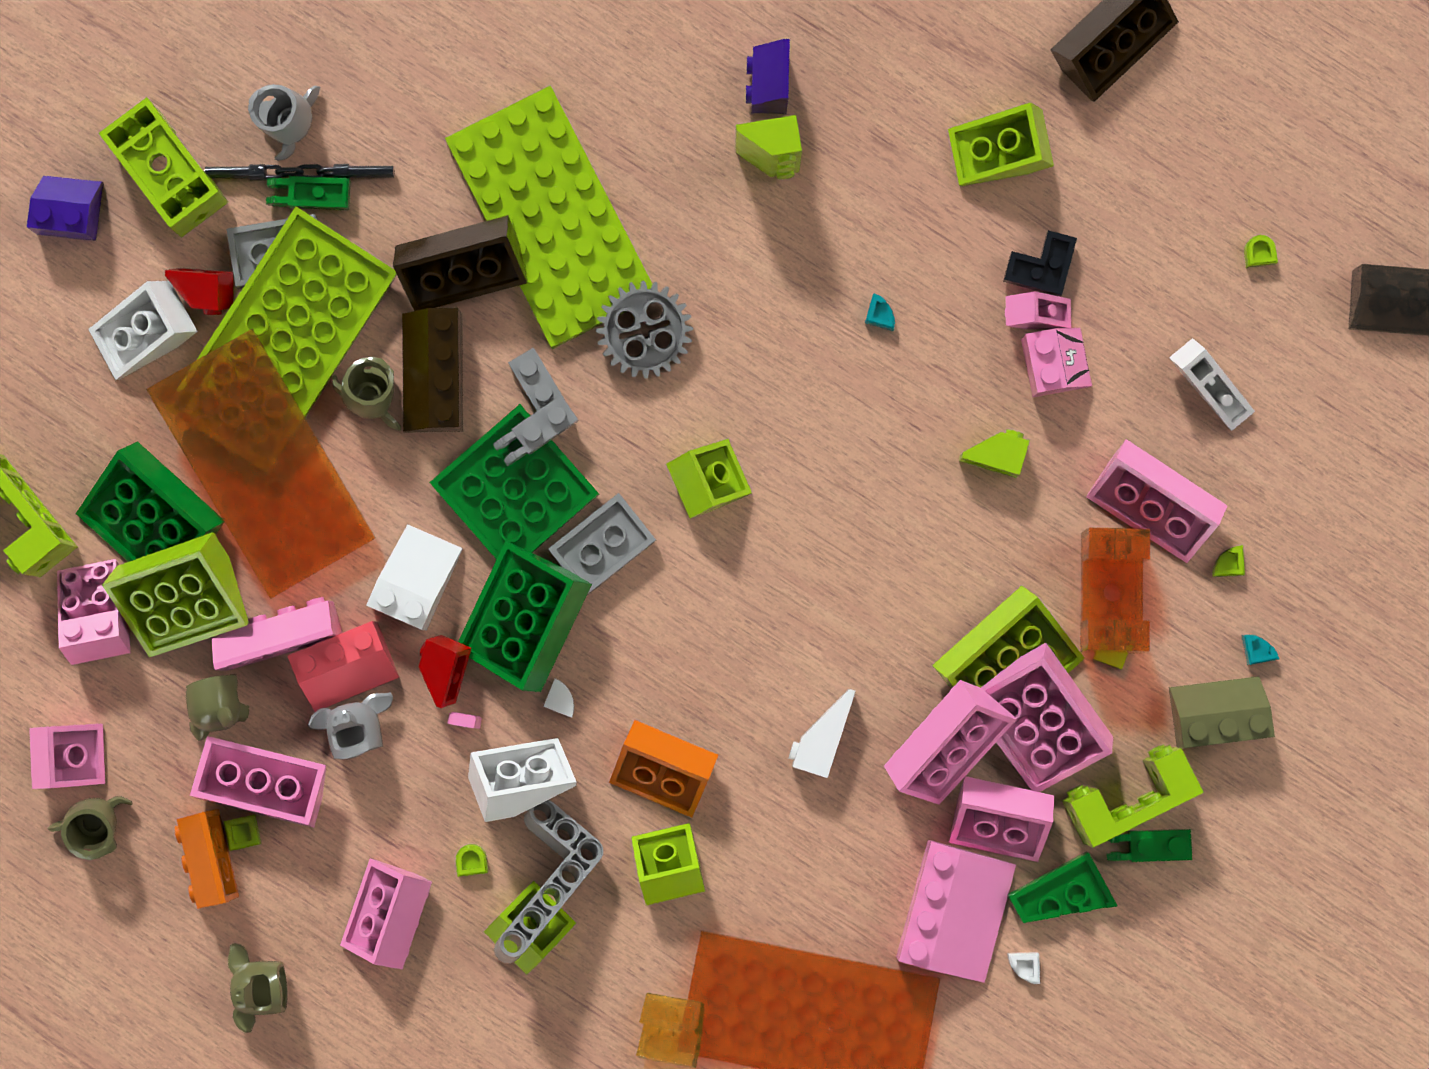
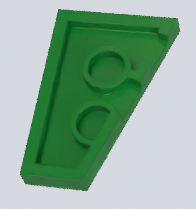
M1087 851L1007 895L1023 923L1118 906L1091 855Z

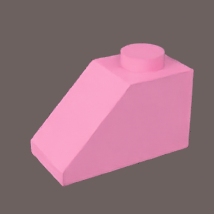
M1039 292L1006 296V326L1020 329L1071 328V299Z

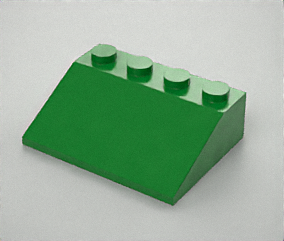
M138 441L116 452L75 513L128 562L212 532L216 535L225 523L222 517Z
M505 541L458 642L472 648L469 656L470 659L522 691L541 692L592 584L565 568L511 542Z

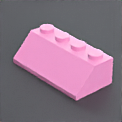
M1127 439L1110 459L1086 496L1185 563H1188L1219 526L1227 508L1226 504Z
M324 597L315 598L306 602L307 607L298 610L295 609V606L277 610L278 616L268 619L266 614L248 619L249 624L247 626L212 637L214 669L230 671L312 646L343 633L334 602L325 601Z
M960 680L931 711L920 726L913 731L912 735L893 754L884 767L899 792L940 805L1016 721V718L983 689Z
M207 736L190 796L199 800L314 828L323 797L326 765Z

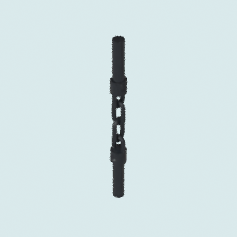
M250 164L249 166L205 167V173L211 179L249 178L250 181H265L268 178L289 176L347 179L394 178L395 169L394 166H350L349 164H334L333 167H323L318 164H303L298 167ZM267 169H276V175L267 176ZM303 169H317L316 173L318 175H304Z

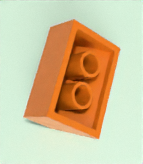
M634 720L609 783L693 818L718 755Z
M219 809L176 819L178 825L175 826V836L178 843H182L185 855H182L181 860L185 873H189L191 885H189L188 891L192 903H196L197 909L223 904L239 898Z

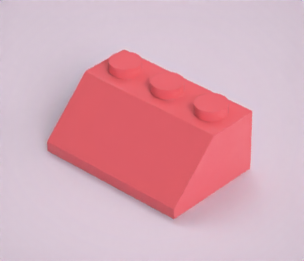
M375 621L368 622L287 655L296 680L315 712L320 708H327L400 678L379 624Z

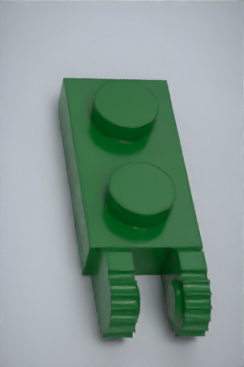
M289 176V178H268V187L273 189L289 188L288 197H266V205L276 207L289 206V208L298 207L300 209L349 210L351 181L347 178Z
M1191 829L1128 831V833H1122L1108 840L1110 843L1129 841V852L1112 851L1106 853L1108 861L1151 862L1192 860Z

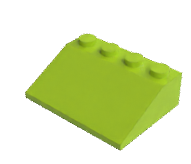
M214 532L118 565L102 584L149 658L247 626L249 623L230 558Z
M1020 586L932 666L951 689L960 680L981 688L1018 658L1044 643H1047L1067 673L1074 669L1085 657L1041 600L1028 589Z

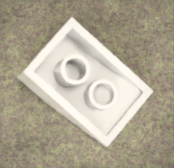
M147 281L88 329L115 380L124 378L178 348L198 332L170 281Z
M407 524L378 577L366 606L427 631L463 548Z
M558 738L471 752L468 779L485 822L515 817L576 786V779Z

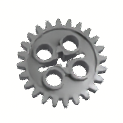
M641 281L640 289H636L631 282L629 283V292L627 293L622 288H618L620 295L618 299L611 295L608 296L612 303L611 307L601 306L607 314L606 317H597V320L604 323V327L596 329L597 333L604 334V338L600 339L597 343L598 345L608 346L602 354L603 356L613 354L614 357L610 362L612 366L618 362L622 363L620 367L621 373H624L630 367L632 377L637 375L638 370H642L644 378H648L649 370H653L658 377L660 376V367L662 366L667 371H671L669 365L671 360L677 364L681 363L677 357L678 352L688 353L682 345L683 343L692 342L690 338L685 336V332L693 330V327L685 325V321L689 320L691 315L681 313L687 305L686 303L678 305L675 303L679 297L677 293L671 297L667 296L669 287L665 286L659 292L657 282H654L651 288L647 289L645 281ZM657 302L662 307V315L657 319H650L646 313L649 304ZM623 311H629L634 316V322L628 328H623L618 324V315ZM665 320L670 321L668 326L648 331L649 336L646 338L642 334H635L628 338L619 339V334L641 328L640 323L643 321L649 326ZM662 331L668 332L671 336V342L665 348H659L655 344L656 335ZM632 340H638L642 344V352L637 356H629L626 352V346Z

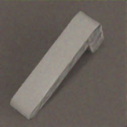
M550 800L527 810L524 815V822L531 832L565 860L497 940L494 952L498 960L503 963L510 964L521 957L603 856L602 844ZM534 810L543 811L546 814L547 820H538L534 816ZM557 830L567 831L570 840L560 839ZM581 849L589 850L593 855V860L584 859L580 852ZM568 871L572 873L575 879L574 883L566 882L562 878V872ZM543 894L552 895L555 898L556 905H547L543 901ZM523 918H533L536 921L537 928H527L524 925ZM511 940L515 942L518 948L517 952H508L504 947V941Z

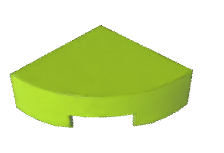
M1243 545L1232 547L1218 557L1213 567L1212 577L1245 575Z

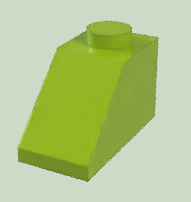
M1007 429L1006 433L1000 432L964 451L960 455L959 461L1016 478L1020 475L1030 440L1023 439V433Z

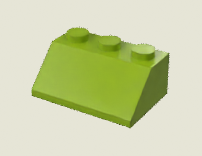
M796 115L737 124L735 128L736 153L769 177L777 176V179L780 180L794 177V173H798L800 170L802 156Z

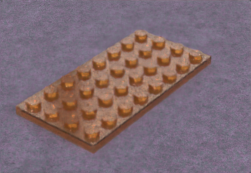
M254 329L245 332L146 389L270 599L376 539Z
M701 930L677 1052L759 1069H924L940 978Z

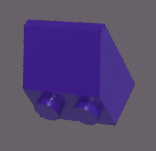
M781 39L754 46L753 56H747L746 74L752 75V86L746 85V104H752L751 113L787 114L790 39Z
M43 176L30 198L27 228L37 235L96 241L103 182Z

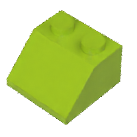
M729 439L690 450L666 463L690 519L752 494Z
M690 823L631 837L639 883L646 906L705 892Z
M533 881L488 926L484 933L496 944L497 940L541 887ZM543 894V901L547 905H556V902L548 894ZM560 908L521 957L514 963L527 975L575 926L576 922ZM523 918L524 925L527 928H537L536 921L533 918ZM511 940L504 941V947L508 952H517L518 948L515 942Z

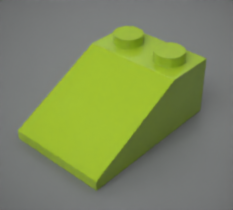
M1031 102L948 129L959 186L1027 175L1054 166L1043 110Z

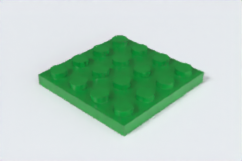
M521 404L429 482L496 560L505 541L533 553L600 495L552 440L532 454H526L513 464L507 466L504 462L507 455L523 447L518 438L500 450H496L493 444L511 432L512 428L530 417V414Z

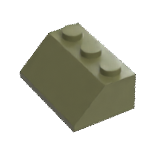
M1259 676L1168 687L1176 747L1178 748L1275 737L1271 706Z

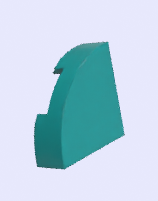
M873 293L865 323L894 331L895 317L891 307L883 297Z
M1241 635L1247 665L1279 660L1275 648L1263 638L1256 635Z

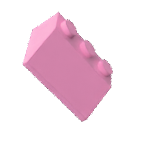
M965 776L957 799L949 843L1038 862L1053 823L1054 795Z
M369 859L340 946L372 964L403 969L416 928L419 925L425 901L429 895L432 881L413 872Z

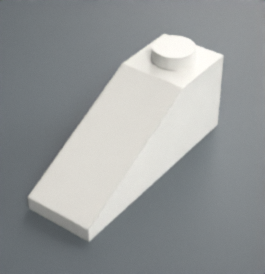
M1193 338L1169 357L1231 431L1255 412L1208 351Z
M848 689L806 731L799 743L793 742L788 759L793 760L792 767L828 778L854 698V690Z

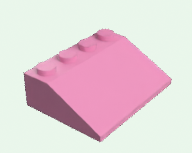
M1047 643L1021 656L981 687L1016 718V721L996 743L1031 791L1041 792L1112 754V734Z
M928 840L896 955L898 961L927 970L985 983L1016 864Z

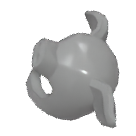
M273 84L255 91L249 99L248 111L254 124L268 136L283 143L282 151L274 157L275 160H285L294 153L296 142H299L307 135L313 119L311 107L319 95L320 86H312L302 96L287 87ZM267 96L275 97L271 101H263Z
M391 692L375 693L368 695L362 703H348L338 706L333 710L320 708L311 716L308 726L310 729L315 730L327 729L328 741L334 759L358 757L367 751L383 747L382 733L377 714L391 706L393 695Z

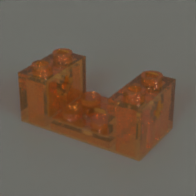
M1088 528L1081 533V653L1142 654L1150 651V621L1143 620V563L1150 560V529ZM1109 584L1117 586L1120 591V596L1116 601H1109L1104 596V589Z

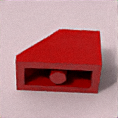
M190 268L165 270V277L191 308L203 309V314L221 315L222 310L230 309L232 306L233 272Z
M443 635L426 639L420 649L421 659L419 663V670L436 707L444 708L457 702L472 649Z

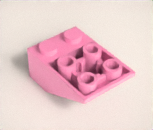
M116 559L57 571L59 649L71 665L130 653L129 626L102 586L104 581L118 566Z

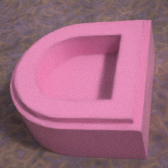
M451 712L449 713L448 724L480 729L482 718L470 714Z

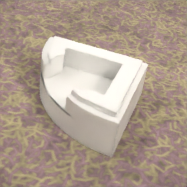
M554 679L544 707L572 718L574 714L572 694L564 683Z
M1038 952L1007 953L1011 968L1020 978L1029 983L1040 984Z

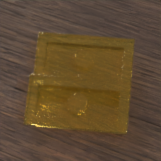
M646 993L639 1023L643 1025L636 1056L641 1059L696 1069L702 1038L704 1003Z

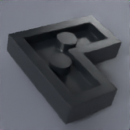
M1048 230L1040 258L1011 251L1003 282L1061 297L1077 238Z

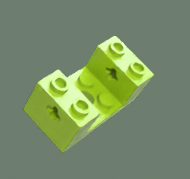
M147 97L99 132V135L166 224L181 238L229 203L213 180L202 170L177 137L176 131L160 110ZM159 156L166 157L167 166L162 171L153 170L152 164L154 159Z
M0 454V496L8 504L13 503L19 510L16 515L26 527L31 526L28 531L3 550L9 557L6 562L17 574L22 573L27 576L42 577L78 548V546L8 459Z
M1163 744L1148 751L1149 757L1143 759V762L1158 792L1150 791L1137 798L1139 803L1133 806L1124 804L1109 811L1099 789L1079 785L1067 791L1068 797L1063 799L1062 802L1083 844L1094 848L1204 793L1182 748L1171 747L1170 745L1165 746Z

